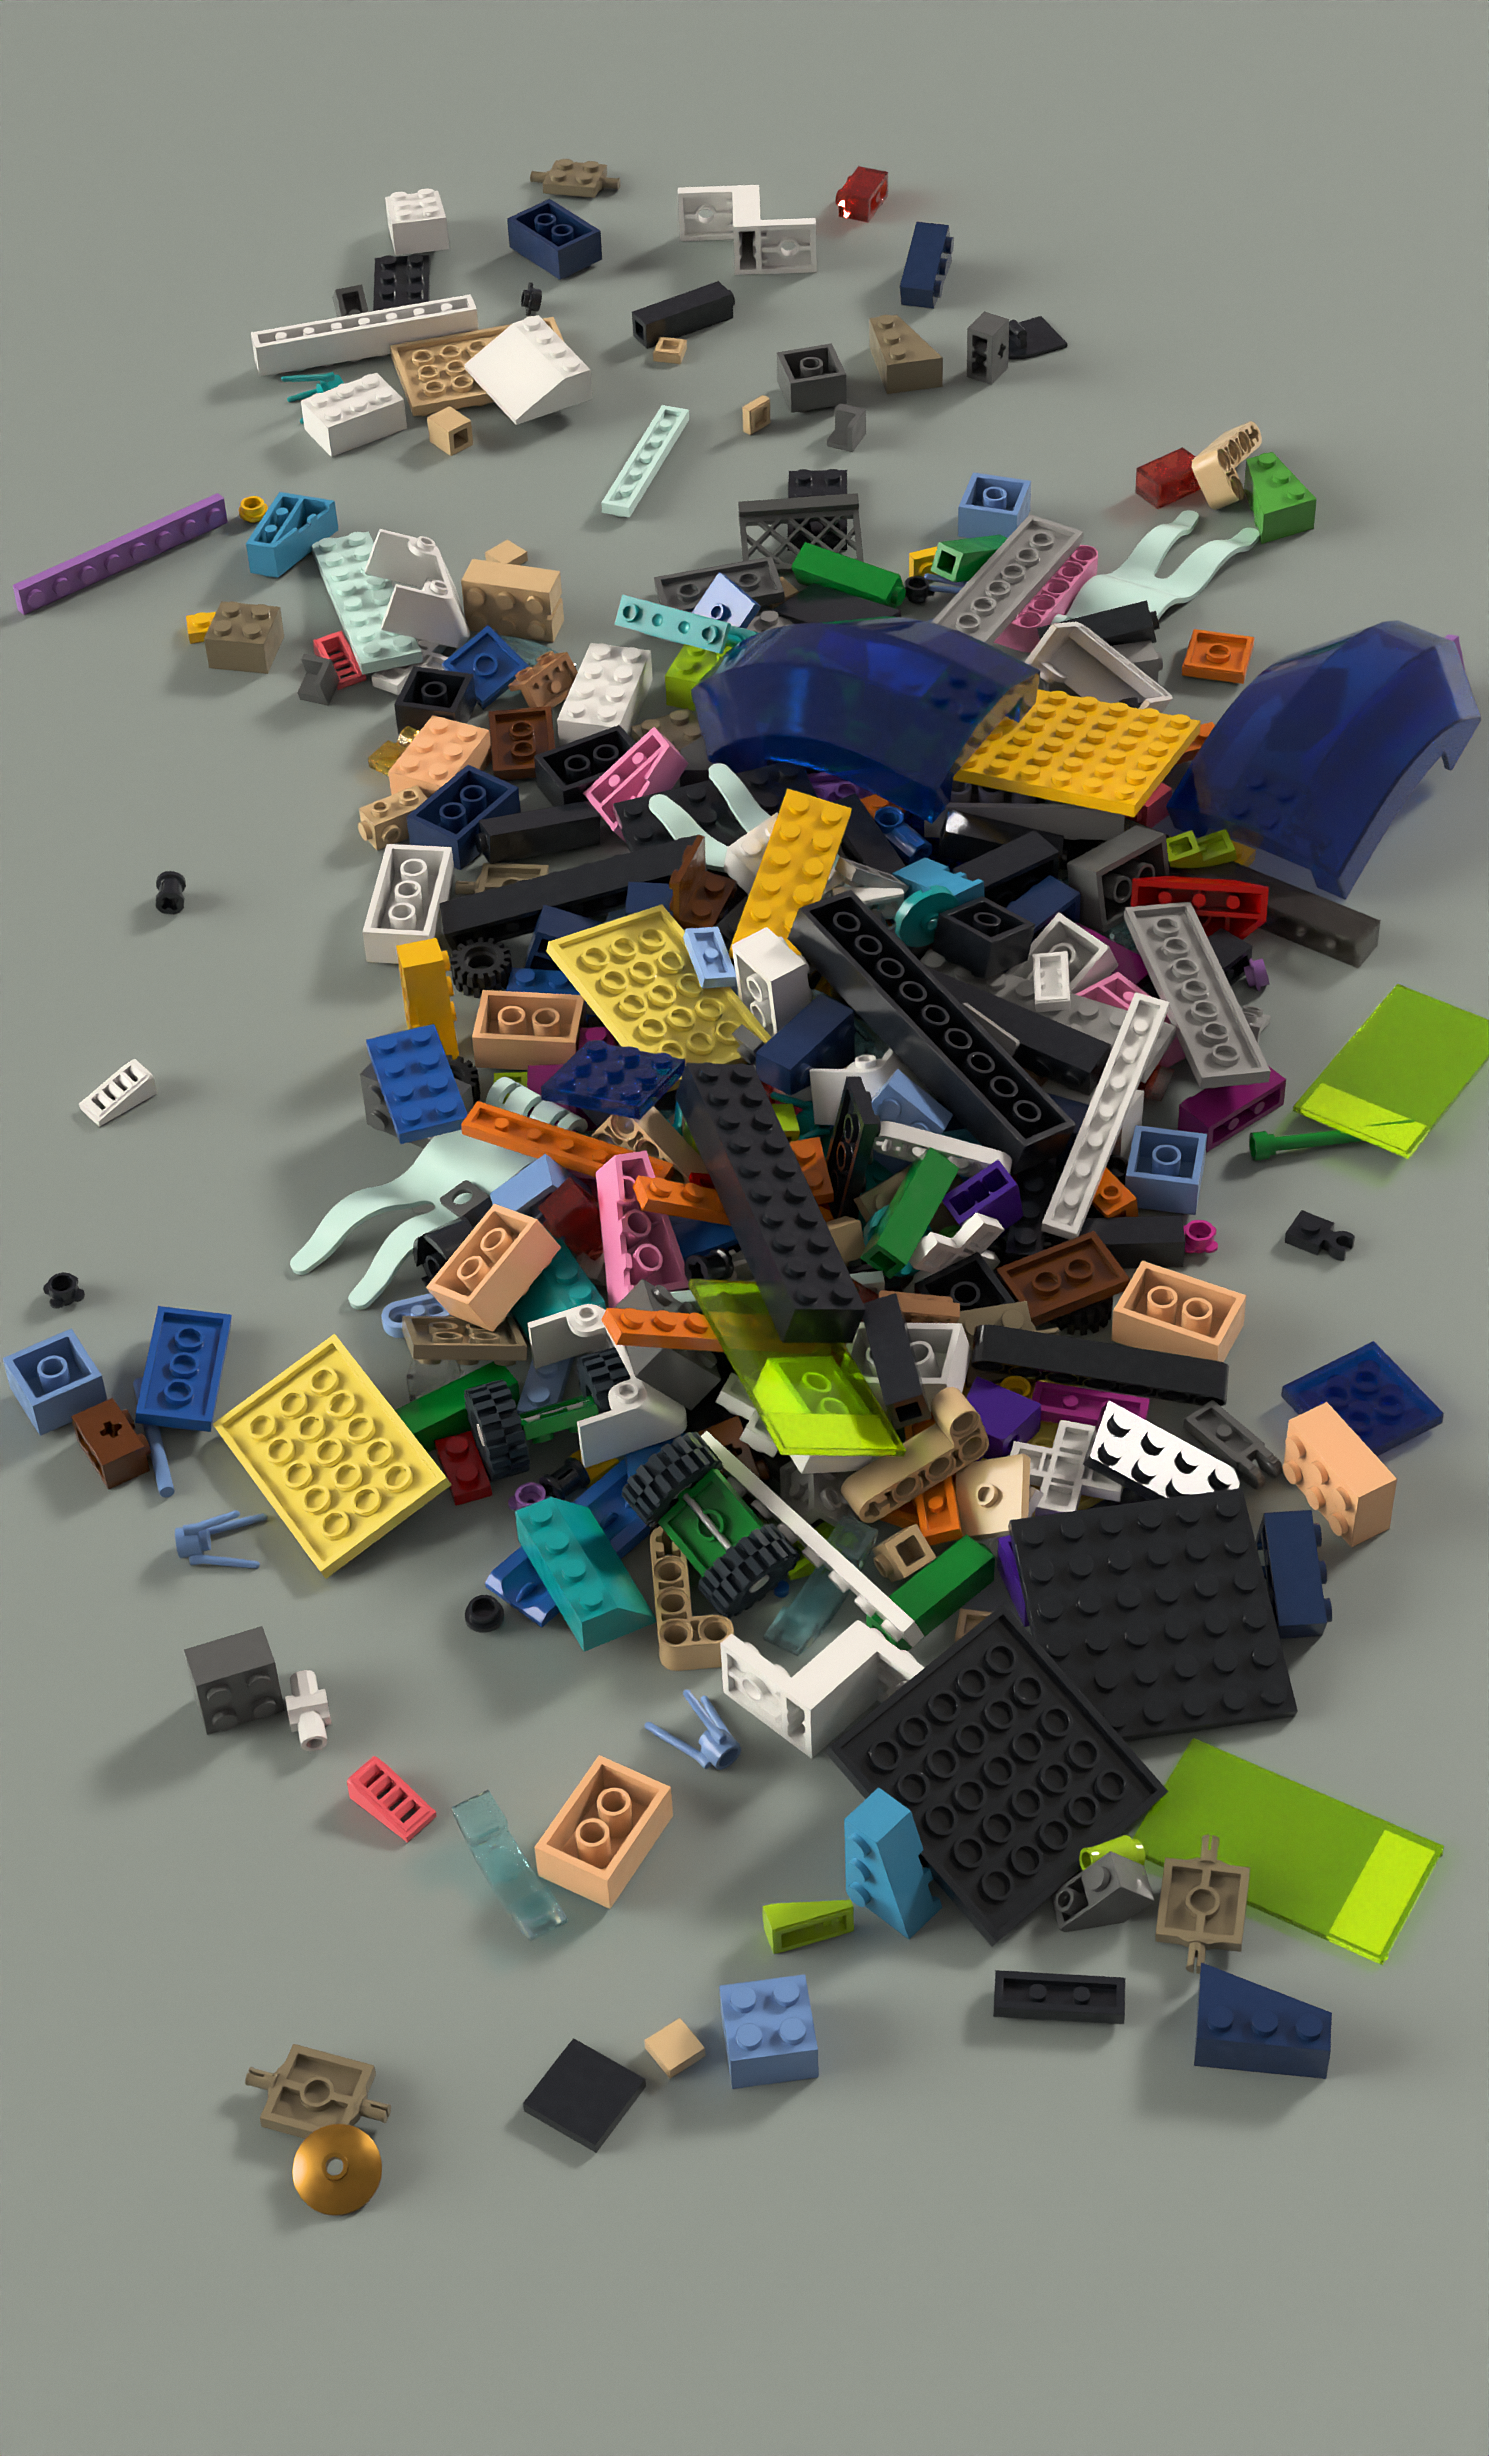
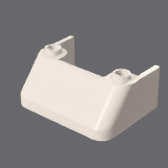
M379 529L365 568V574L423 588L419 590L396 584L381 624V630L461 648L468 642L470 630L456 587L438 547L435 546V542L423 536L415 538Z
M1078 622L1052 624L1023 663V666L1027 669L1038 668L1037 674L1050 684H1053L1054 681L1064 682L1081 697H1094L1101 702L1116 703L1122 699L1136 697L1138 698V703L1143 702L1138 709L1152 708L1162 713L1173 699L1170 693L1093 631Z
M854 1020L856 1028L855 1062L849 1064L846 1069L810 1070L815 1124L835 1125L846 1076H861L865 1090L870 1092L872 1098L893 1073L899 1069L927 1094L937 1100V1097L864 1020Z
M593 1304L581 1305L527 1323L535 1369L607 1346V1348H616L630 1375L629 1380L614 1385L609 1391L610 1411L577 1422L582 1463L585 1468L681 1435L687 1427L686 1410L683 1405L635 1377L626 1347L615 1344L601 1320L606 1310Z

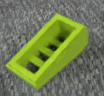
M851 1900L776 1903L762 1906L763 1926L773 1954L854 1931V1906Z

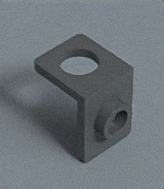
M468 1180L463 1181L440 1198V1202L444 1207L458 1217H466L472 1227H476L493 1206L490 1196ZM463 1193H471L473 1195L466 1203H454L455 1198Z

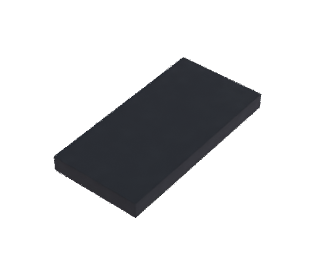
M815 583L771 610L777 612L779 617L790 620L799 629L827 638L836 634L869 643L902 620L901 610Z

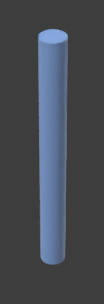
M143 1377L133 1381L137 1403ZM143 1424L145 1436L151 1449L150 1457L159 1494L161 1497H170L174 1494L175 1490L159 1426Z

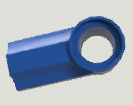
M888 806L876 811L874 821L898 856L909 865L923 858H928L932 854V844L904 822V813L900 809Z

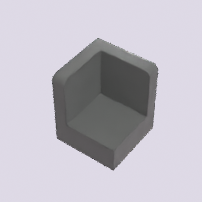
M839 403L835 408V430L827 439V446L853 452L866 435V409Z
M303 654L301 661L307 673L297 692L300 700L329 706L340 681L332 660Z

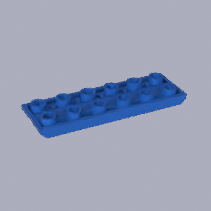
M625 1458L572 1502L589 1507L620 1560L644 1540L650 1532V1526H647L621 1494L623 1487L628 1484ZM522 1546L493 1569L485 1582L486 1588L541 1628L560 1613Z

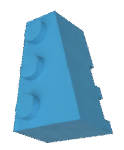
M279 492L246 542L250 573L267 577H279L309 554L314 543L319 542L323 538H329L337 532L338 522L335 501Z
M923 858L892 873L894 877L909 886L904 896V901L919 890H922L923 893L931 890L929 886L933 885L946 887L957 898L959 905L981 896L984 897V881L980 879L970 881L967 879L966 874L962 872L950 873L948 866L928 858Z
M878 1787L844 1819L846 1892L856 1905L867 1907L907 1939H910L943 1907L940 1898L931 1896L928 1883L933 1880L930 1869L926 1867L922 1869L918 1855L924 1849L911 1811Z

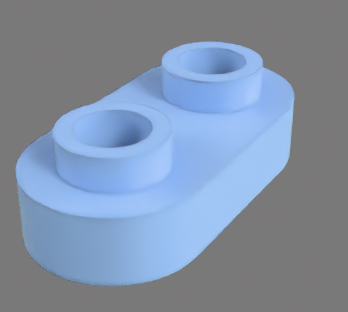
M429 1293L392 1302L383 1309L381 1317L383 1329L389 1336L404 1338L402 1316L452 1315Z

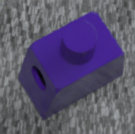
M999 1159L947 1193L942 1200L960 1227L975 1213L997 1219L1005 1229L999 1235L1001 1238L1008 1233L1009 1227L1023 1216L1019 1187Z
M978 1376L976 1377L966 1399L980 1415L989 1439L987 1451L976 1461H981L982 1458L993 1459L1010 1456L1014 1441L1027 1443L1039 1432L1041 1426V1404Z

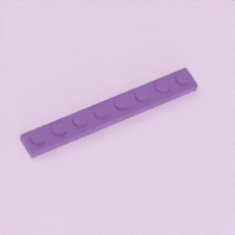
M216 493L14 584L13 590L17 609L25 615L228 523L224 498Z

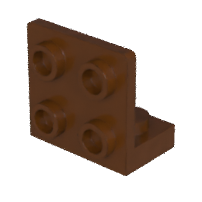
M698 834L693 845H687L680 869H675L671 875L669 888L673 890V896L669 909L673 912V918L684 930L689 928L715 927L721 921L737 890V880L705 871V836Z

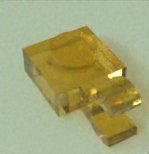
M410 726L405 727L401 731L396 743L388 740L368 757L369 767L389 777V770L419 731Z

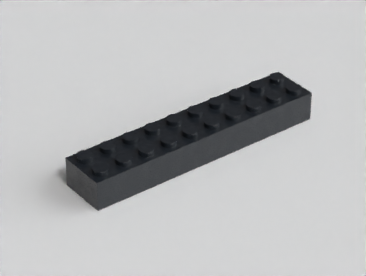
M852 890L798 909L787 939L982 1146L1002 1151L1011 1157V1176L1063 1153L1076 1123Z
M686 1063L675 1095L676 1100L782 1343H853L866 1310L754 1066L741 1063Z

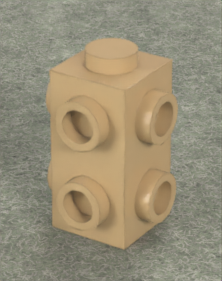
M416 785L359 808L361 822L358 823V829L361 837L365 841L369 840L377 851L385 848L387 844H395L408 839L409 833L406 816L428 798Z

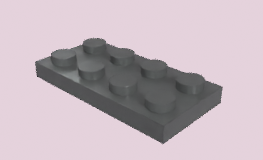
M772 556L654 577V585L659 603L692 613L719 572L726 575L760 606L785 602L784 590Z

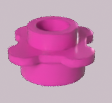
M1193 1220L1183 1226L1186 1253H1214L1217 1251L1218 1243L1214 1241L1217 1230L1211 1223L1205 1220Z

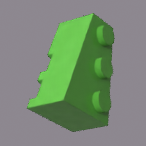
M1273 452L1263 453L1246 459L1244 491L1250 510L1253 511L1255 516L1254 523L1259 529L1261 544L1314 529L1317 499Z

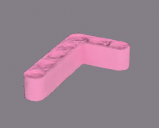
M1080 545L994 643L1022 652H1032L1040 641L1037 628L1051 625L1052 620L1057 614L1066 615L1083 585L1093 576L1097 575L1098 551L1092 546Z

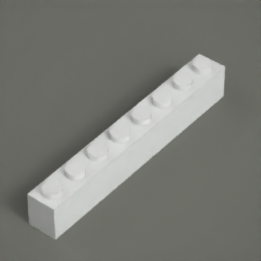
M471 294L251 332L255 363L261 377L275 376L289 371H303L307 368L318 366L327 367L346 361L356 362L363 358L374 356L384 357L391 354L390 345L479 330L477 308Z

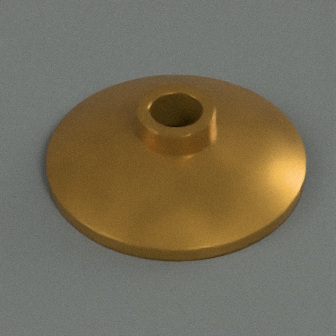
M331 2124L315 2130L302 2142L293 2162V2181L298 2194L309 2207L326 2215H346L362 2208L376 2193L382 2176V2160L374 2141L359 2128L347 2124ZM334 2159H339L343 2162V2170L338 2175H330L327 2170L328 2164Z

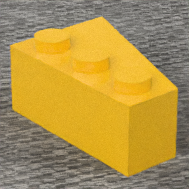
M437 938L397 945V957L408 1030L434 1024L445 1054L452 1055L453 1060L457 1059L459 1051L454 1021H457L454 1003L450 1001V996H454L450 976H446V971H451L447 950H440Z

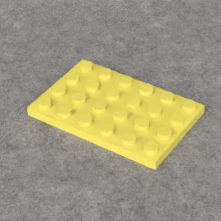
M662 904L549 941L546 950L660 1095L678 1089L686 1063L747 1064L748 1062L737 1052L736 1049L740 1045L732 1035L741 1024L765 1044L772 1038L731 987L701 988L683 940L685 931Z
M335 1334L213 1423L218 1433L325 1579L452 1485Z

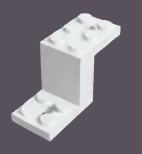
M759 185L678 188L680 241L734 240L735 275L817 272L816 218L760 220ZM708 209L713 212V215L703 218L699 215V212ZM786 242H792L796 245L792 250H784L781 246Z
M859 1620L854 1622L792 1678L782 1666L778 1664L773 1665L761 1656L752 1644L742 1642L733 1634L720 1643L723 1693L811 1759L877 1700L881 1703L884 1702L925 1668L908 1651L898 1649L887 1641L879 1630L875 1628L870 1629Z

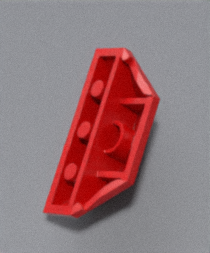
M1176 876L1133 878L1131 907L1191 902L1206 936H1210L1218 929L1223 928L1244 940L1266 922L1269 887L1225 879Z

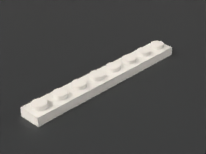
M1135 992L1042 1221L1041 1231L1070 1240L1079 1236L1169 1010V1002Z
M708 1431L701 1436L723 1462V1468L720 1471L729 1477L727 1481L741 1498L745 1494L750 1496L754 1500L750 1504L751 1507L765 1521H768L771 1517L779 1523L777 1528L791 1545L796 1541L803 1545L805 1549L802 1551V1554L817 1569L822 1565L829 1569L831 1573L828 1575V1578L843 1593L848 1589L855 1593L858 1597L854 1602L869 1617L876 1613L882 1618L884 1622L880 1626L896 1642L903 1638L914 1647L924 1637L913 1619Z

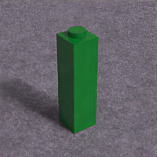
M999 534L939 542L930 571L954 583L969 581L1008 538Z
M807 542L804 543L791 565L797 582L806 586L815 583L895 609L902 604L905 598L906 590L900 574Z
M931 1147L913 1161L860 1258L876 1270L883 1271V1275L889 1279L908 1264L960 1168L950 1162L945 1155L938 1153Z
M493 1361L394 1411L426 1452L429 1453L435 1450V1440L471 1431L467 1418L468 1412L465 1408L464 1393L466 1389L503 1379L511 1391L512 1400L515 1401L516 1407H518L520 1400L519 1385L506 1366L494 1364Z
M966 1534L892 1593L889 1598L915 1621L925 1637L994 1581L995 1556L986 1545L977 1543ZM876 1613L872 1617L866 1614V1626L870 1629L875 1628L879 1630L887 1641L900 1650L908 1651L912 1648L903 1638L898 1642L891 1638L880 1626L884 1620Z

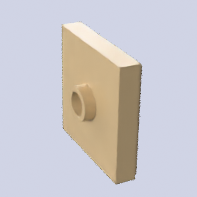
M1025 1454L975 1461L956 1472L955 1493L963 1536L967 1534L973 1540L1010 1535L1008 1529L1010 1520L1028 1518L1030 1457Z

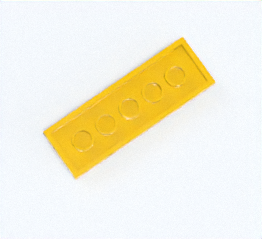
M787 789L732 944L768 927L777 937H782L793 952L797 955H802L787 938L798 909L822 899L851 816L852 808ZM732 944L729 949L730 958H733Z

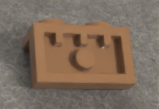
M549 651L536 659L538 662L536 665L527 667L515 675L516 680L508 685L510 691L520 690L530 708L551 706V709H553L567 698L578 673L568 652L554 654L553 651Z
M884 1290L879 1291L877 1298L896 1293L906 1323H957L960 1318V1303H954L951 1297Z

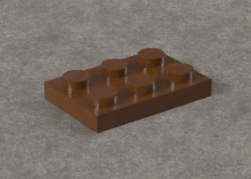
M551 706L488 711L494 776L506 781L536 778L534 756L555 748Z
M1095 1231L996 1268L997 1278L1015 1302L1027 1301L1031 1322L1034 1326L1124 1292L1130 1282L1128 1275Z

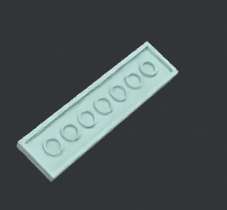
M369 531L353 532L348 536L339 538H323L312 545V554L362 675L423 662L422 652L416 638L381 630V624L394 588L388 579L365 574V568L374 545Z

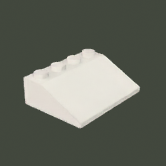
M539 315L529 316L524 320L513 323L465 364V370L515 425L593 399L591 370Z

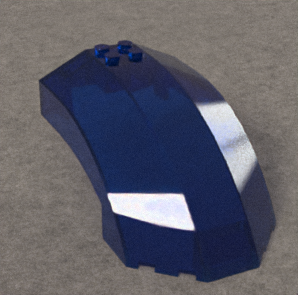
M886 616L792 624L758 633L744 639L728 650L691 689L693 704L695 703L701 735L704 737L708 761L714 764H725L735 774L767 766V759L790 762L817 769L862 787L933 824L950 803L954 775L1005 716L1019 723L1034 706L1041 670L958 630L912 618Z
M1394 620L1369 626L1289 654L1276 661L1260 673L1239 694L1217 722L1166 805L1174 828L1183 832L1192 830L1195 837L1198 838L1205 836L1209 828L1216 831L1227 829L1230 837L1311 870L1317 888L1346 900L1382 837L1416 786L1440 757H1442L1444 768L1452 771L1482 720L1455 642L1402 621Z

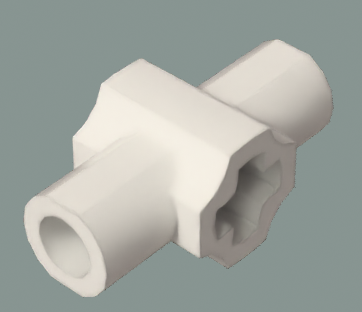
M297 1671L290 1676L289 1680L292 1695L285 1696L291 1732H299L300 1744L303 1750L310 1752L321 1750L328 1742L325 1726L332 1725L325 1689L318 1690L316 1675L313 1671Z

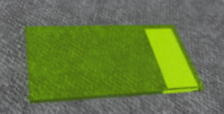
M1397 984L1294 1104L1293 1111L1409 1159L1489 1060V1020Z
M689 1280L688 1286L781 1455L904 1457L907 1450L844 1343H782L755 1281Z
M1195 1738L1188 1743L1187 1749L1164 1785L1169 1792L1151 1807L1133 1839H1138L1142 1843L1145 1851V1860L1164 1868L1165 1857L1183 1860L1200 1858L1202 1836L1209 1835V1850L1211 1849L1212 1835L1217 1836L1220 1839L1217 1860L1228 1865L1250 1867L1248 1906L1381 1965L1389 1958V1953L1438 1860L1443 1856L1444 1846Z

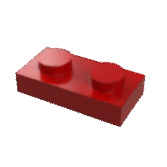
M471 1431L434 1441L443 1473L452 1484L449 1486L455 1506L492 1496L491 1484Z

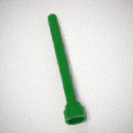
M1408 1122L1393 1125L1377 1126L1365 1129L1410 1126L1416 1123ZM1346 1129L1275 1137L1274 1134L1261 1131L1250 1133L1249 1150L1253 1161L1269 1159L1270 1155L1276 1154V1151L1370 1141V1139Z

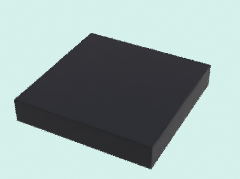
M573 2038L523 2102L524 2112L597 2153L646 2088V2080Z

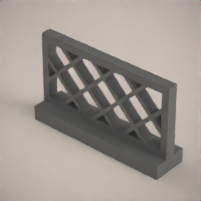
M858 493L738 502V520L743 561H748L749 557L758 550L765 557H773L778 573H792L791 565L793 563H784L777 557L786 548L798 555L800 550L791 542L801 533L811 541L810 544L836 553L845 544H848L856 550L857 558L855 559L864 562ZM853 519L854 527L847 535L835 527L840 520ZM818 521L825 527L817 537L805 529L810 522ZM780 524H789L795 531L785 539L775 529ZM746 526H759L766 532L755 541L747 535ZM829 531L841 539L833 550L821 541ZM770 535L781 543L780 547L773 554L761 545ZM747 543H749L752 546L749 550Z

